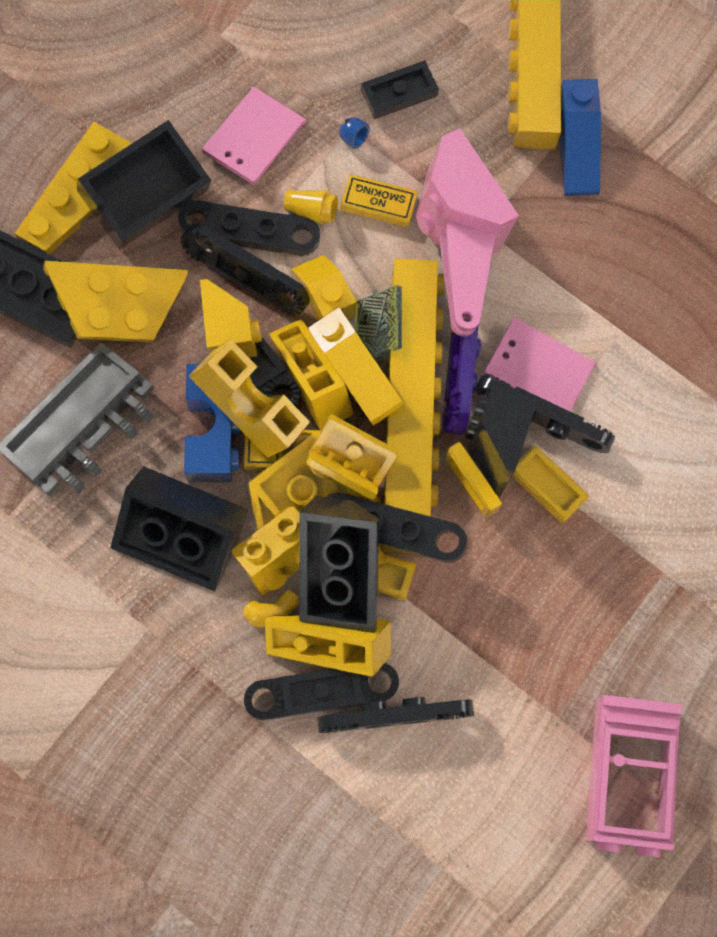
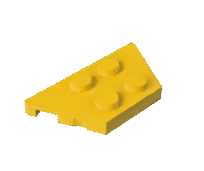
M58 261L44 262V272L46 276H49L58 294L57 298L63 310L67 312L70 318V324L77 338L88 340L151 343L155 339L188 275V270Z
M307 436L248 482L257 531L291 506L300 514V511L315 496L327 497L333 493H344L354 496L344 488L343 484L332 478L330 480L320 478L306 464L309 450L315 439Z

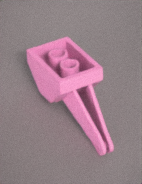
M460 128L441 137L425 177L416 218L420 230L429 236L434 245L440 246L449 304L450 325L454 333L465 337L475 331L481 319L492 254L500 251L519 215Z

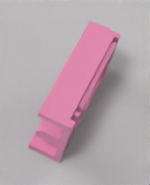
M609 695L596 698L586 841L597 842V850L621 853V845L637 847L636 855L661 858V850L674 851L673 830L682 704ZM611 735L663 741L661 762L624 758L621 754L614 755V757L610 756ZM609 763H613L617 767L626 764L661 769L657 832L605 826Z

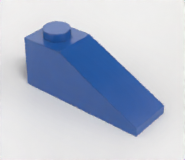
M598 79L562 80L561 134L559 146L564 196L599 195L601 107Z

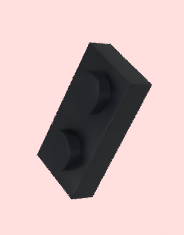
M425 60L361 83V92L374 119L435 98L439 93V88Z

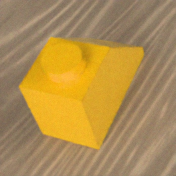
M320 255L291 269L295 280L301 283L308 292L310 298L309 307L317 322L338 307L347 320L355 318L357 301L341 271L325 255Z
M208 279L200 280L206 344L209 354L229 339H232L248 357L257 356L256 342H262L259 320H252L248 306Z

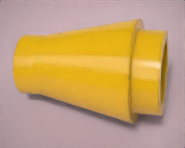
M288 189L284 196L283 209L308 218L322 226L325 223L332 224L338 210V196L331 194L330 190Z

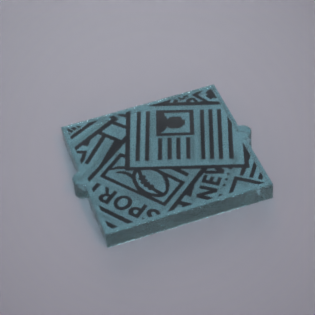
M395 285L382 291L375 290L372 295L357 300L355 331L373 358L382 359L384 354L402 349L401 286Z

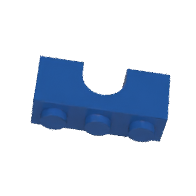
M186 364V403L189 411H205L216 419L213 428L208 433L201 436H185L184 474L187 482H232V471H239L240 463L239 448H233V434H240V429L189 377L199 364Z

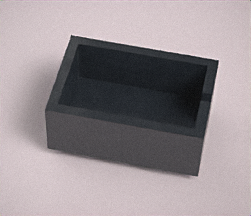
M167 120L78 178L77 192L95 217L102 214L100 224L120 250L179 211L181 207L206 193L212 180L171 122Z

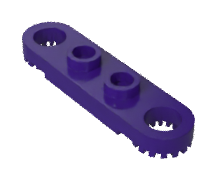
M479 324L469 336H459L451 332L444 401L447 402V409L444 408L443 412L446 415L442 417L444 419L442 421V425H444L443 430L446 433L462 435L469 422L472 394L476 389L478 376L477 373H474L475 359L478 357L481 349V340L478 338Z

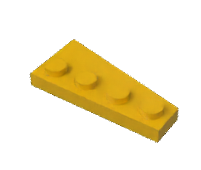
M93 122L14 233L16 238L50 255L81 227L82 221L92 214V211L77 192V179L132 143Z

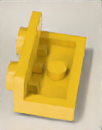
M330 414L309 450L306 464L320 478L325 480L332 478L343 484L350 494L359 498L366 496L374 500L378 494V486L397 457L398 450Z
M292 506L232 549L233 556L245 569L254 587L262 597L270 591H275L282 587L287 578L300 569V514Z

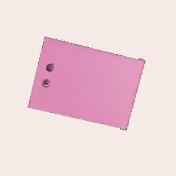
M252 87L249 93L203 146L202 153L252 185H255L294 135L306 123V119L256 87Z
M514 317L483 374L493 375L494 378L498 377V382L504 380L513 389L516 386L571 412L596 362Z

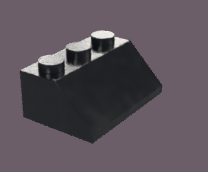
M493 385L488 397L480 396L465 438L472 440L468 449L471 459L495 494L500 498L515 472L538 400Z
M143 466L125 488L110 548L215 591L231 558L232 549L235 548L248 509Z
M315 496L300 511L299 621L375 633L377 630L379 519L352 500Z

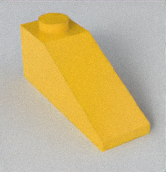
M339 307L308 328L373 426L405 405Z
M302 319L269 333L270 339L285 368L298 384L302 401L320 431L330 414L342 420L354 415L345 383Z
M269 616L265 619L267 655L371 677L376 674L391 656V621L377 618V630L375 633L301 622L299 621V616Z

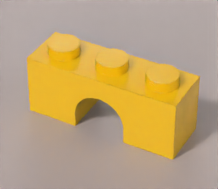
M229 339L213 350L189 377L255 446L269 458L287 449L310 421L285 395L279 398H270L254 386L250 374L257 366L232 339Z

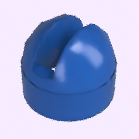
M359 118L345 119V124L340 125V138L353 149H357L367 139L370 126Z

